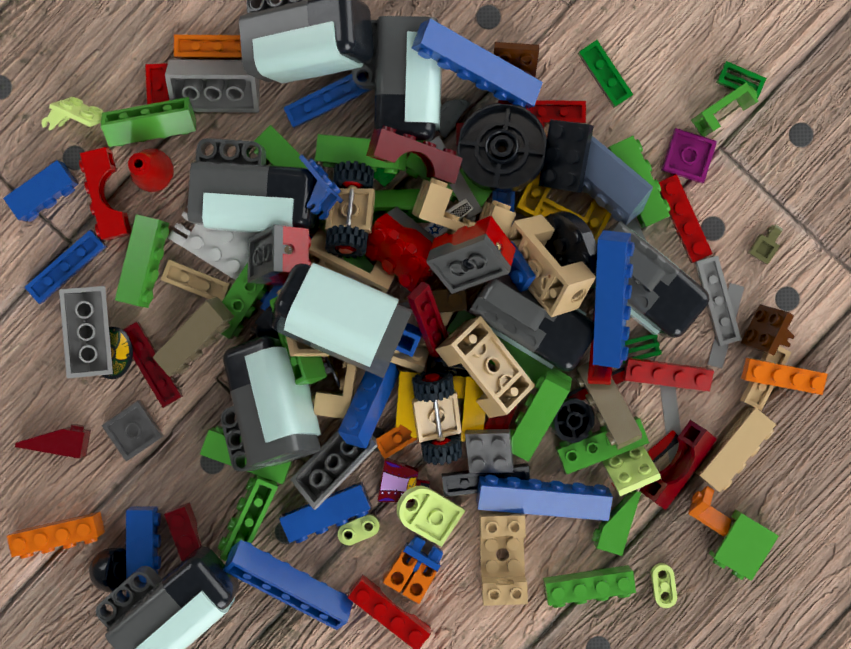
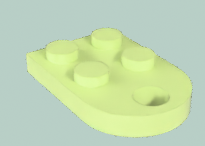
M415 486L408 489L402 494L397 503V516L403 525L441 547L465 512L463 507L425 486ZM415 499V504L411 508H406L407 501Z

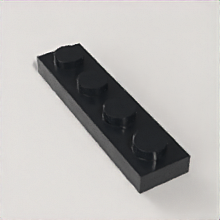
M528 463L513 465V473H469V470L442 473L444 497L477 493L479 476L494 475L498 478L506 479L508 477H516L520 480L529 481Z

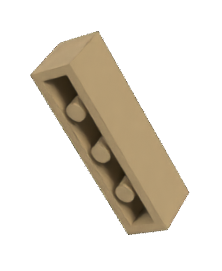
M749 406L695 473L718 492L726 490L731 485V479L734 475L740 473L745 468V462L748 458L757 454L760 449L759 445L763 440H767L774 433L773 428L776 424L757 408Z

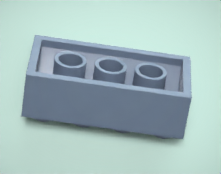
M592 136L582 191L589 194L600 207H604L611 213L616 221H622L625 225H628L644 210L653 186Z

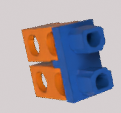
M415 535L409 543L406 542L392 567L384 576L383 583L399 593L402 590L404 596L420 604L441 566L440 560L443 550L433 545L428 554L424 553L421 549L426 540Z

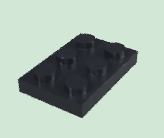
M550 119L544 166L541 170L538 186L582 193L594 125Z

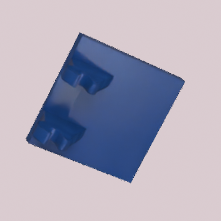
M300 155V160L317 179L311 198L307 203V208L310 209L315 205L311 213L318 215L323 211L319 219L325 220L329 216V211L337 201L339 203L344 201L339 195L341 190L327 177L328 174L313 158L308 160L305 156Z

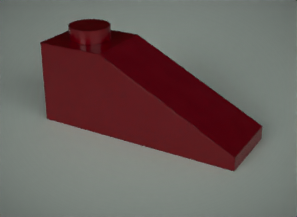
M71 424V427L16 442L15 447L80 459L87 456L91 430L84 429L83 425Z

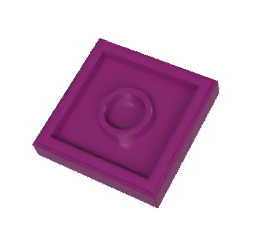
M675 128L661 171L673 175L677 174L679 177L703 184L717 141Z

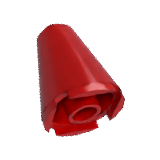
M154 148L144 149L129 158L128 168L131 179L141 190L158 192L165 189L173 178V163L161 150Z

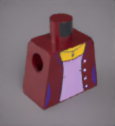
M386 458L377 502H398L402 494L408 489L415 486L429 488L430 481L417 479L419 469Z

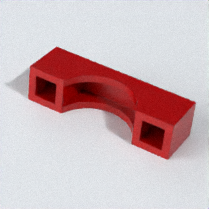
M103 147L80 153L81 160H79V166L81 171L85 172L86 181H84L86 192L91 197L92 202L89 205L91 213L96 217L97 224H95V230L98 237L108 241L131 235L132 230L128 214L113 209L105 197L106 182L117 171L112 150Z
M363 574L349 591L348 599L413 649H420L431 635V627L416 615L410 614L395 605L381 591L380 587Z

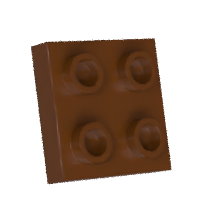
M494 42V55L536 77L539 56L538 44Z
M759 304L748 329L744 333L741 344L774 356L779 345L790 347L791 344L787 340L788 338L794 339L795 337L788 330L794 315L787 311Z

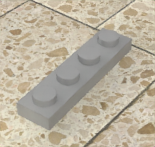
M714 256L696 261L695 264L701 286L709 294L710 300L707 308L718 346L740 341L741 337L719 257Z

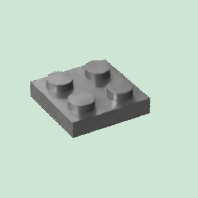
M140 400L101 425L125 461L130 460L164 437Z
M510 429L466 430L465 440L469 473H513Z

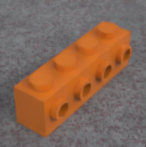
M99 511L17 530L7 535L11 557L20 556V559L33 556V552L37 551L45 554L55 551V547L63 546V549L74 547L76 542L84 541V544L98 541L97 538L105 533L101 512Z

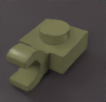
M776 224L771 225L766 237L759 234L748 254L765 264H769L780 247L775 241L783 229Z

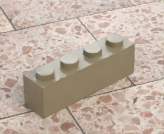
M218 297L206 300L161 347L153 358L169 377L177 373L182 375L190 368L188 364L200 358L203 354L202 350L205 347L208 348L217 340L215 336L218 333H223L230 327L229 322L235 316Z
M589 362L577 367L578 375L575 376L580 388L585 387L588 393L585 395L587 402L591 407L595 406L598 412L595 416L600 426L605 425L608 431L605 435L610 445L615 444L617 450L642 439V432L612 377L611 385L588 384Z

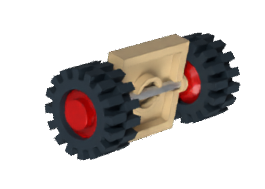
M346 161V164L340 162V165L336 164L334 167L333 182L341 190L339 195L344 201L341 203L337 201L330 209L329 216L326 218L325 230L327 235L325 250L335 256L338 255L340 258L345 256L350 259V257L357 258V256L362 257L365 255L367 234L372 232L375 190L372 189L374 170L369 165L365 166V163L358 164V161H354V163Z
M435 369L434 371L420 372V374H416L412 378L415 396L412 399L417 440L419 443L421 442L423 459L428 464L433 463V465H437V463L444 465L445 462L450 464L451 461H457V458H461L462 455L461 439L458 434L462 433L453 376L450 371L443 369L441 371Z

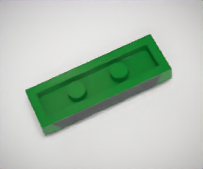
M598 40L578 52L581 60L613 108L633 96L632 91Z

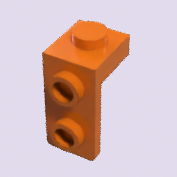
M706 486L702 491H697L693 495L688 514L722 536H726L731 519L710 506L715 490Z

